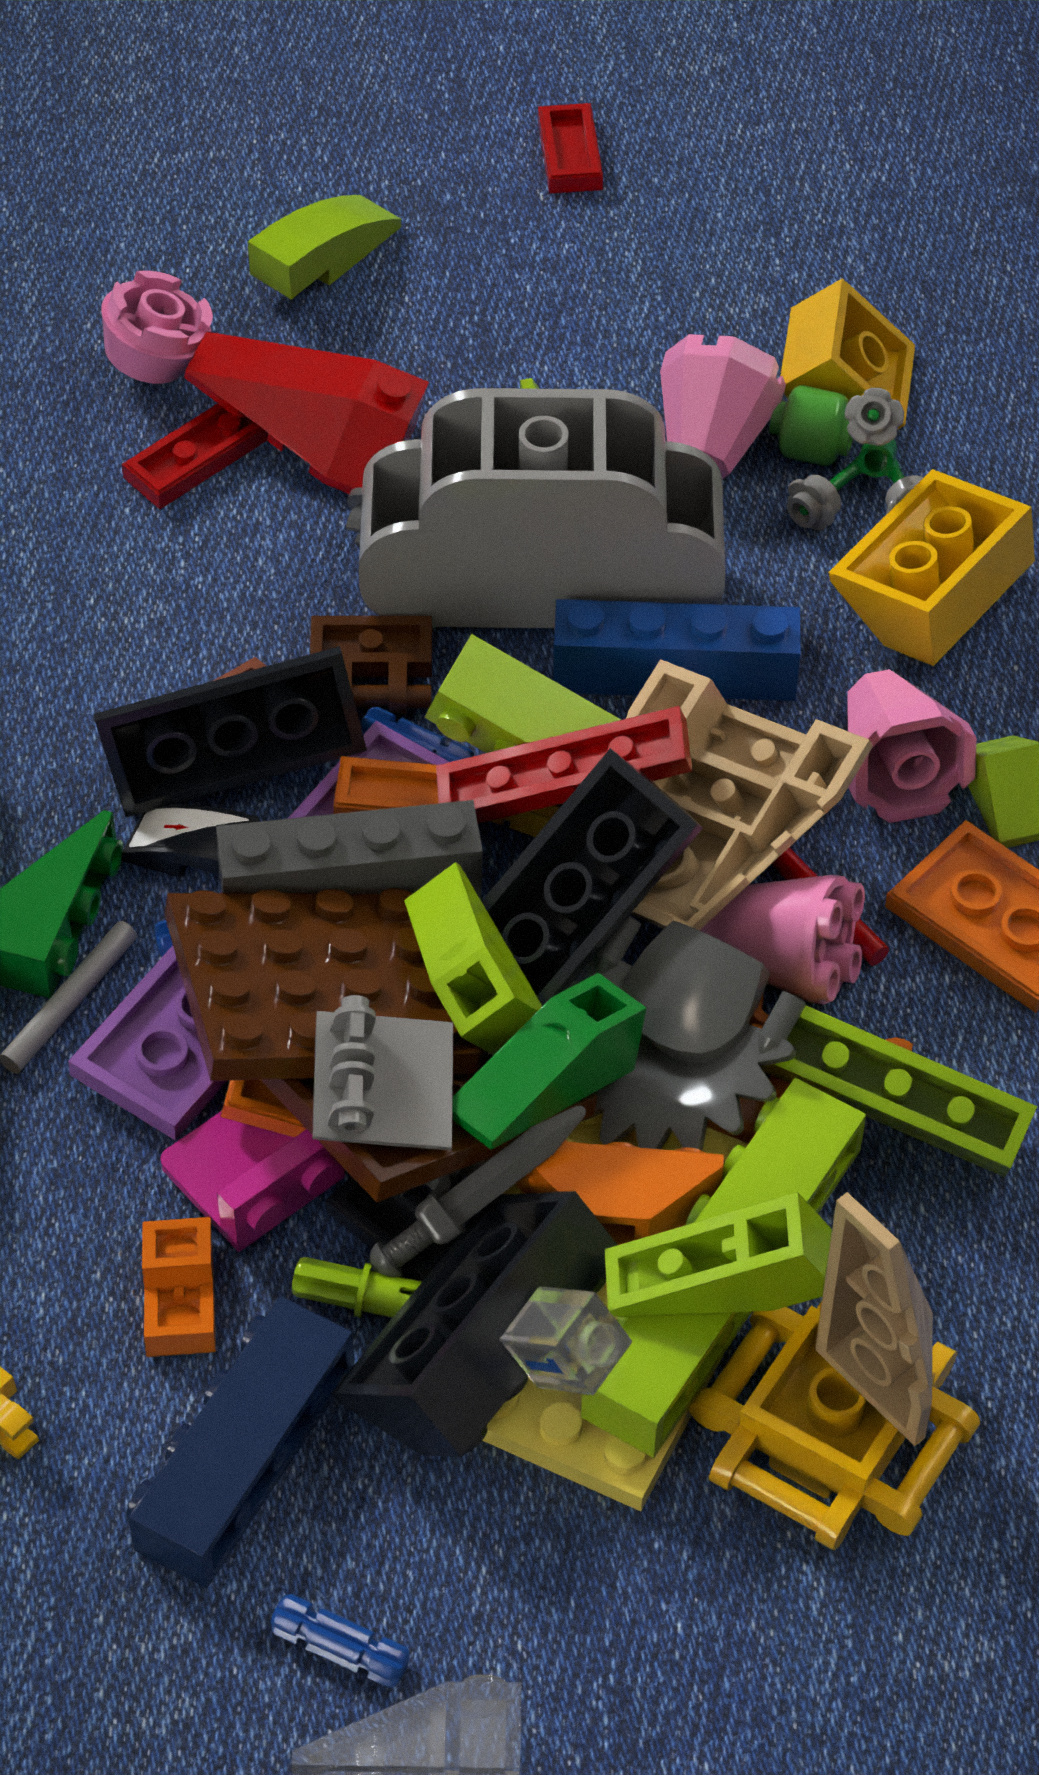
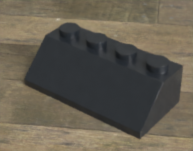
M340 646L93 714L125 817L152 811L165 804L181 803L340 759L341 756L347 757L367 751Z
M611 748L481 901L542 1006L551 997L563 992L572 984L703 829L683 807Z
M576 1191L501 1194L484 1207L465 1229L466 1232L455 1241L331 1394L344 1407L420 1455L462 1457L477 1447L487 1434V1424L506 1401L515 1397L525 1387L528 1381L527 1373L531 1368L524 1360L537 1362L545 1350L556 1345L567 1333V1322L582 1303L595 1295L606 1283L605 1249L617 1246L618 1244Z

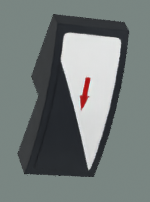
M165 804L155 810L141 814L123 849L122 861L179 878L182 876L186 866L219 875L216 826L260 822V817L210 806Z

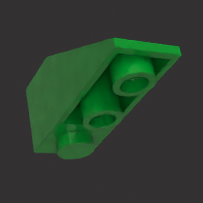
M106 810L100 812L0 888V986L51 998L61 975L68 977L73 971L78 955V938L84 925L92 926L95 922L101 903L100 889L106 876L114 877L121 863L123 842L116 839L113 812Z
M600 973L551 997L452 1097V1120L492 1150L530 1129L532 1126L539 1124L634 1071L647 1008Z

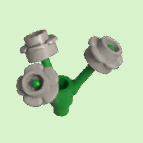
M869 388L865 390L862 396L856 395L848 402L845 409V418L849 420L847 431L856 442L863 445L860 454L830 481L820 475H810L804 480L796 479L790 483L788 492L791 495L787 499V510L796 524L816 531L824 530L826 526L831 525L834 522L835 515L841 508V499L837 491L859 474L865 473L870 477L886 475L892 480L893 485L885 497L887 505L886 514L923 479V477L917 475L905 477L895 458L897 445L894 438L897 435L898 426L902 425L904 421V410L898 400L890 398L889 391L882 388Z

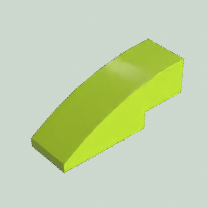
M343 195L320 200L281 218L247 241L250 275L291 300L316 279L330 286L402 227L401 218L361 195Z

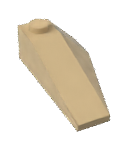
M846 1192L836 1200L815 1350L902 1435L916 1446L925 1438L932 1405L933 1313L901 1242Z

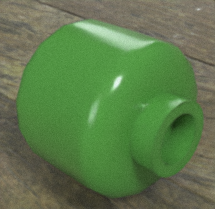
M805 385L795 387L791 391L787 402L782 401L778 404L771 416L769 433L779 436L778 446L780 453L786 458L821 466L834 464L839 455L847 457L853 442V438L847 431L849 420L845 418V409L849 402L848 398L841 393Z

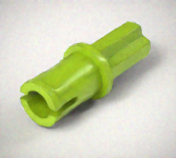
M303 1257L299 1259L294 1270L292 1294L299 1298L354 1309V1317L361 1318L363 1312L393 1318L422 1281L382 1275L372 1271L371 1263H365L364 1268L360 1269Z

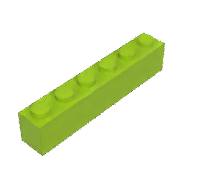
M794 1078L780 1099L775 1097L773 1101L765 1102L754 1125V1132L756 1134L747 1147L738 1144L733 1148L723 1165L722 1183L712 1197L705 1193L699 1197L687 1218L686 1225L796 1192L819 1213L861 1150L866 1114ZM752 1311L618 1317L614 1326L616 1336L605 1351L599 1348L594 1349L579 1373L577 1385L582 1388L581 1418L654 1458Z

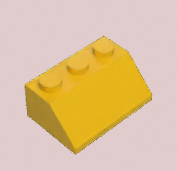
M932 469L829 571L830 582L883 646L934 666L1035 561L1032 507Z

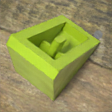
M1012 735L976 744L975 779L968 787L992 838L1006 848L1039 841V742Z

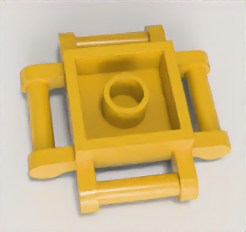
M822 1301L817 1308L811 1305L804 1316L787 1307L774 1311H754L749 1318L752 1326L711 1388H702L689 1406V1411L693 1418L705 1428L716 1432L725 1431L731 1434V1437L712 1466L709 1481L727 1491L736 1487L816 1532L815 1540L833 1551L844 1540L853 1519L861 1507L874 1514L878 1521L890 1531L903 1536L911 1535L923 1516L920 1505L959 1443H968L980 1425V1418L971 1407L937 1389L940 1388L949 1375L956 1360L957 1351L940 1342H936L932 1346V1405L929 1421L936 1428L898 1488L894 1489L879 1481L906 1437L815 1350ZM786 1342L745 1405L738 1403L736 1399L773 1344ZM755 1448L770 1456L769 1466L773 1470L819 1496L829 1498L832 1491L837 1493L838 1495L830 1507L750 1463L748 1459Z

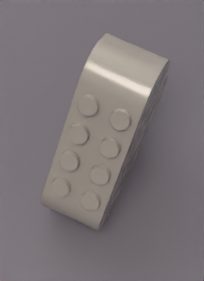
M474 388L458 391L440 399L428 410L422 423L421 439L406 440L385 447L369 460L364 469L359 551V587L364 602L379 616H432V627L555 628L556 599L718 605L722 600L726 572L721 471L715 461L703 451L682 443L666 442L665 426L661 415L649 402L634 394L609 389Z

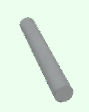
M118 921L0 1054V1062L6 1069L15 1074L21 1072L137 939V933L132 926L124 921Z

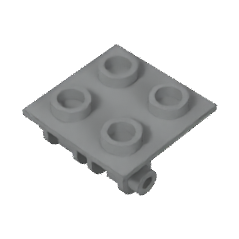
M359 995L344 997L341 1001V1007L336 1009L335 1012L317 1011L312 1139L451 1150L453 1022L376 1016V1012L369 1007V1000Z

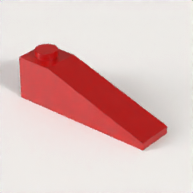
M207 331L184 374V378L232 415L237 418L248 417L268 432L267 441L282 452L285 448H289L310 464L308 472L323 484L350 494L354 488H362L364 469L376 453L387 446L410 439L416 427L429 384L426 380L374 359Z

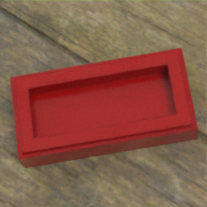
M591 103L538 107V126L549 194L603 190V172Z

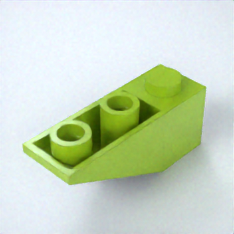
M455 862L404 901L431 985L462 1038L495 1055L542 1005L462 867Z

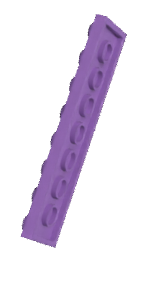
M375 721L363 735L367 751L347 756L434 765L449 762L378 721ZM340 761L288 819L333 814ZM173 946L68 1061L70 1076L174 1140L182 1134L227 1082L210 1081Z

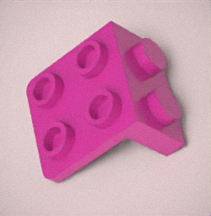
M220 1111L164 1150L160 1158L163 1172L205 1217H211L213 1226L240 1252L343 1179L345 1172L341 1164L318 1140L312 1139V1134L307 1129L298 1136L292 1137L220 1117L222 1111Z

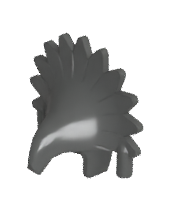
M628 916L585 967L589 977L600 973L647 1008L634 1071L594 1092L598 1098L592 1117L603 1113L600 1141L604 1145L620 1142L635 1129L639 1148L662 1149L673 1131L683 1147L702 1150L708 1119L730 1134H741L744 1130V1122L739 1097L762 1102H771L775 1099L777 1095L776 1089L761 1066L790 1061L795 1057L796 1049L787 1041V1038L803 1012L806 1003L796 996L783 991L762 1029L750 1025L749 1021L758 1008L770 976L769 970L762 962L713 936L673 920L653 939L634 965L631 966L622 961V958L640 929L641 924ZM573 981L568 988L580 983L581 981Z

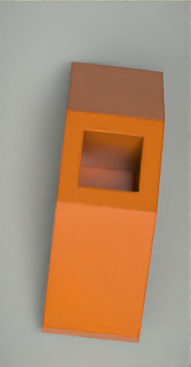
M565 1140L552 1156L519 1180L516 1186L523 1193L576 1191L615 1242L621 1245L685 1226L687 1218L699 1197L704 1193L712 1197L722 1183L724 1154L705 1153L702 1150L691 1147L663 1150L638 1148L626 1142H612L601 1145Z

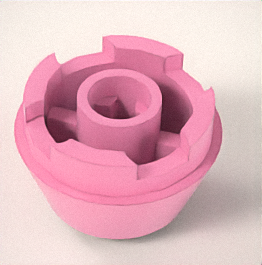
M137 271L133 281L122 284L117 281L113 290L105 296L101 306L105 353L109 361L125 375L142 382L164 384L178 379L185 372L206 331L211 332L210 326L213 314L208 301L203 298L197 303L193 297L179 289L182 282L181 279L166 273Z

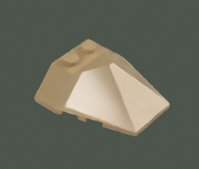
M660 659L628 710L626 719L680 706L687 720L692 772L653 782L683 807L703 829L630 915L662 929L674 920L700 930L842 799L871 751L873 744L867 738L815 719L808 733L804 734L726 703L712 679Z

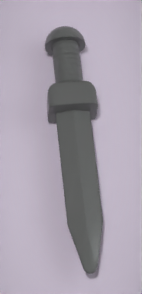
M575 1106L532 1126L442 1197L438 1193H432L417 1206L415 1210L417 1220L385 1244V1246L379 1241L373 1246L370 1253V1263L373 1270L389 1277H400L403 1275L401 1267L433 1242L446 1244L455 1241L466 1232L462 1224L557 1151L585 1117L586 1109L583 1106Z

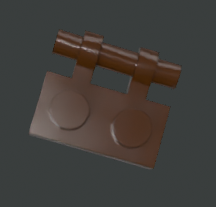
M311 616L310 654L340 646L356 709L379 707L388 709V712L395 715H407V709H429L432 703V685H407L408 677H432V616ZM388 677V685H353V678Z

